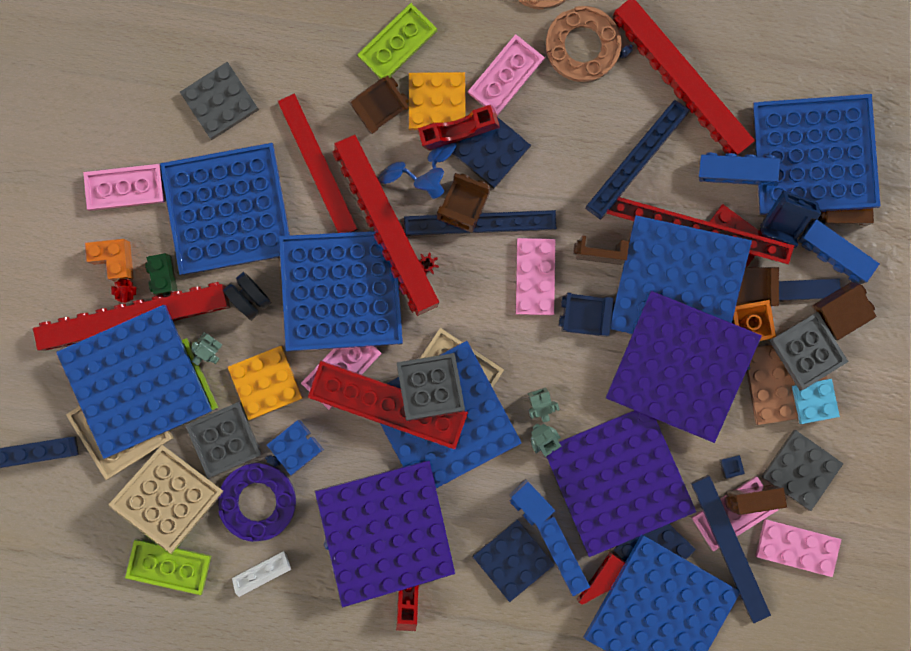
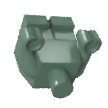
M203 332L197 342L192 343L191 350L196 355L192 362L199 365L204 360L216 364L220 358L215 354L223 344Z
M547 388L528 393L532 408L529 409V414L532 419L536 416V418L541 417L543 422L550 421L548 414L556 412L555 410H560L557 402H551Z
M535 424L533 426L531 445L535 453L541 451L546 457L553 450L555 451L561 447L558 441L561 437L554 428L545 424L541 426Z

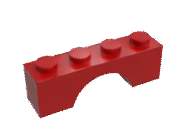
M490 104L472 110L469 115L461 119L445 123L435 122L418 128L422 146L429 151L498 129L500 126L496 111Z

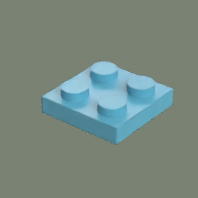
M832 379L817 381L799 391L796 385L792 386L799 424L840 417Z

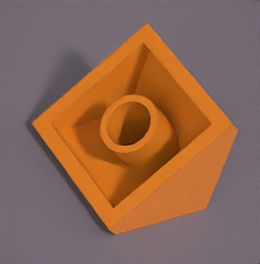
M770 300L737 305L735 307L733 324L762 335L760 341L776 337Z

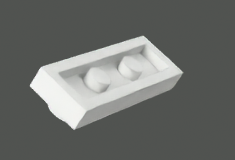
M283 551L233 577L234 590L238 597L290 571L291 567L287 554Z

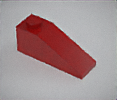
M609 552L588 582L590 588L582 591L577 601L583 605L609 591L625 562Z
M419 585L398 591L396 631H416Z

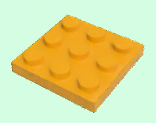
M465 72L409 73V130H418L420 127L435 122H451L466 116Z
M282 345L228 366L248 420L303 399Z

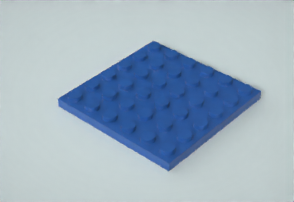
M872 94L753 103L757 158H764L767 155H772L780 159L778 186L758 185L760 215H767L783 191L818 202L820 211L870 209L881 206Z
M273 143L160 163L179 275H188L280 257L279 236H289L290 232Z
M635 215L629 240L627 261L624 262L610 329L632 334L650 291L732 323L752 240Z
M375 231L279 236L286 352L403 344L398 277L394 278L390 269L392 265L390 261L385 260L382 253L384 249L381 244H377L374 238Z
M166 305L159 306L56 352L103 459L213 411Z
M468 341L441 354L455 353L465 411L468 412L456 449L381 424L403 467L426 460L430 461L436 488L522 443ZM399 377L387 383L401 388Z
M641 534L583 637L605 651H708L740 593L731 585Z

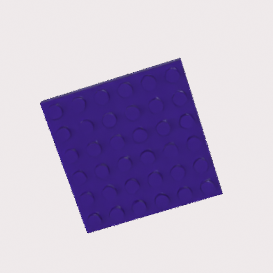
M650 291L605 398L715 443L762 335Z
M631 411L559 442L561 447L555 451L553 450L552 453L546 456L588 557H592L639 537L641 534L644 535L697 512L656 419L638 411Z
M429 460L314 490L342 608L455 574Z

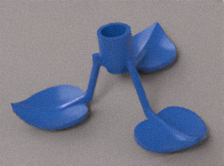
M451 143L433 149L427 157L428 161L432 162L433 169L418 178L408 169L404 168L406 166L404 162H396L381 172L378 181L381 184L391 183L397 180L402 173H407L415 180V188L427 190L432 199L438 198L444 193V189L440 184L444 170L436 168L437 162L445 161L453 153L457 144Z

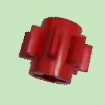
M430 252L426 257L420 254L422 259L419 262L425 274L427 275V272H431L434 275V268H439L435 264L438 258L432 259ZM427 259H429L433 265L425 269L423 262H427Z
M120 279L115 282V286H111V295H115V300L126 303L133 300V295H136V287L133 286V282L130 280Z

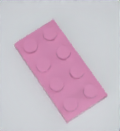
M515 34L470 88L468 94L483 106L491 104L498 116L544 61L545 57Z
M160 164L83 172L88 211L165 203Z
M517 238L515 315H554L555 239Z
M374 346L333 349L322 361L363 375L382 353ZM318 366L301 383L309 392ZM322 403L328 410L332 408V406Z
M755 476L734 490L763 485L759 478ZM727 495L720 498L736 536L778 511L776 509L738 515L727 509L725 504V497ZM701 510L691 518L710 549L715 551L719 548L703 510Z
M764 519L755 557L833 577L842 539Z

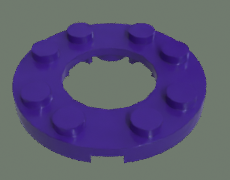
M264 463L244 465L233 471L220 488L223 490V493L218 498L219 516L225 527L240 539L246 541L269 540L280 534L289 525L296 509L294 487L289 478L272 465ZM249 484H265L275 494V510L265 520H250L240 511L239 496L242 490Z

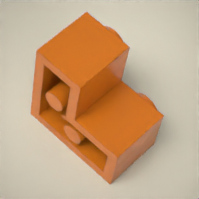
M116 239L85 243L87 262L94 265L106 264L109 280L134 279L131 243L129 241Z

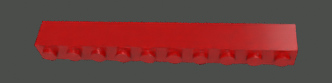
M627 0L615 10L613 21L616 23V26L621 27L626 32L627 39L637 45L639 53L648 58L651 67L659 71L663 81L667 85L670 84L674 89V94L686 103V107L690 109L689 112L694 113L698 117L700 125L709 130L712 139L721 144L725 154L732 153L738 155L755 141L636 0Z
M356 135L334 143L333 156L337 162L340 161L342 165L341 172L345 178L348 177L350 190L353 195H357L359 199L357 200L358 206L361 211H365L367 215L365 217L366 222L370 228L373 227L375 231L374 238L378 245H382L384 249L382 251L386 261H390L392 265L390 268L394 278L398 277L401 283L399 288L403 295H407L409 299L407 303L411 312H415L419 316L437 308L440 302Z
M619 197L606 213L633 222L636 215L752 240L749 254L788 265L794 249V245Z
M214 282L202 289L201 286L192 287L189 289V292L182 293V291L171 292V296L168 297L158 295L146 302L144 299L133 301V305L129 306L119 304L115 305V309L112 310L102 308L95 310V314L80 313L77 314V318L73 319L63 317L59 318L56 323L51 324V321L39 323V327L33 328L37 351H48L76 344L162 305H166L173 321L231 308L229 298L223 291L226 286L219 282Z

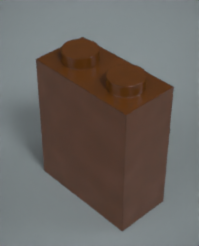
M850 282L812 305L815 312L820 314L837 341L877 317L874 312L875 307L866 296L867 291L861 284Z
M766 485L726 492L725 504L727 509L738 515L787 508L783 487Z

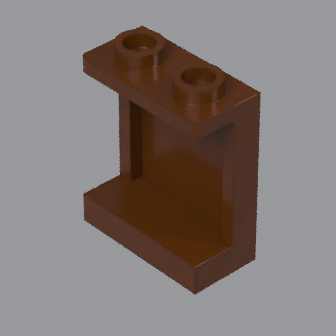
M385 75L348 101L371 134L379 130V127L403 110L409 108L407 104L409 100L403 92L399 93L396 88L398 87L397 82L393 77L389 78L388 75Z
M455 173L453 183L444 203L437 211V219L473 233L490 195V186L484 181L470 179L466 174Z
M873 208L821 211L819 220H822L824 225L859 224V226H868L874 223Z
M584 235L574 244L573 254H576L577 260L622 265L627 261L629 241L621 240L615 246V251L586 247V236Z
M745 267L736 306L770 300L771 306H779V267Z

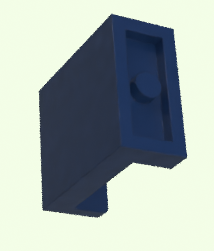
M783 191L760 225L762 237L794 245V248H797V238L811 218L817 220L821 215L818 202Z
M567 292L566 296H562L561 308H564L563 315L559 317V327H562L561 331L608 337L614 298L585 296Z

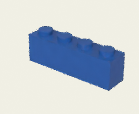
M708 152L706 155H701L699 181L778 186L780 159L772 155L757 158L756 155L752 154L738 157L732 153L718 156L717 153Z
M818 220L810 222L798 239L804 249L816 253L820 260L832 264L834 270L849 276L848 279L854 283H867L880 265L876 260Z
M550 515L537 528L572 596H575L590 588L555 517Z

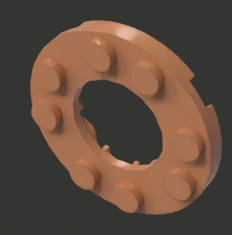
M578 6L562 12L552 22L546 37V53L553 68L563 77L577 82L594 81L606 75L616 64L621 51V35H619L616 23L605 12L589 6ZM575 28H590L600 37L601 51L595 59L589 62H578L568 55L565 49V39L569 32Z

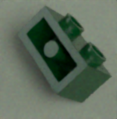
M166 253L146 257L145 268L146 272L150 274L151 281L148 284L153 295L165 296L170 295L171 292L178 291L172 257Z

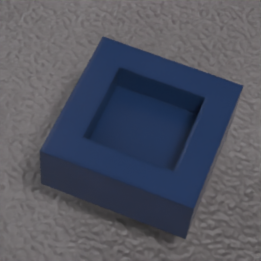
M740 455L719 459L725 479L745 474Z

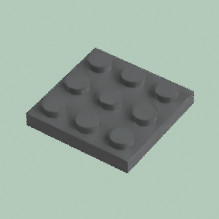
M228 62L180 91L211 140L259 110Z
M818 312L769 340L799 391L806 389L848 362Z
M455 353L397 362L406 421L465 412Z
M240 402L185 425L207 478H211L262 455Z
M793 430L761 477L772 485L783 487L786 495L807 510L812 511L843 463L797 430Z

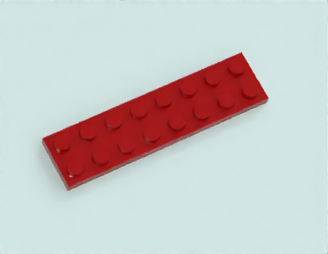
M324 361L319 363L308 395L310 399L452 449H456L468 414L465 411L406 421L401 388Z

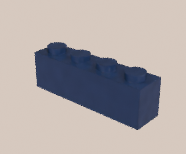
M76 436L0 448V468L78 456Z

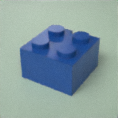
M301 420L294 422L267 444L268 448L290 475L295 474L324 450L314 436L309 439L306 438L311 433Z
M526 479L509 494L512 498L509 500L517 511L522 509L525 512L523 516L531 526L535 523L539 527L555 512L554 508Z

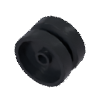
M243 271L236 277V281L242 289L240 290L234 283H229L223 291L232 304L252 321L259 315L258 309L253 303L262 309H266L272 302L262 289Z

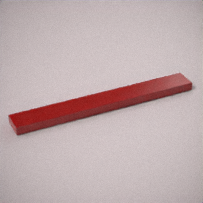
M295 93L279 100L278 104L338 233L357 231L355 222Z

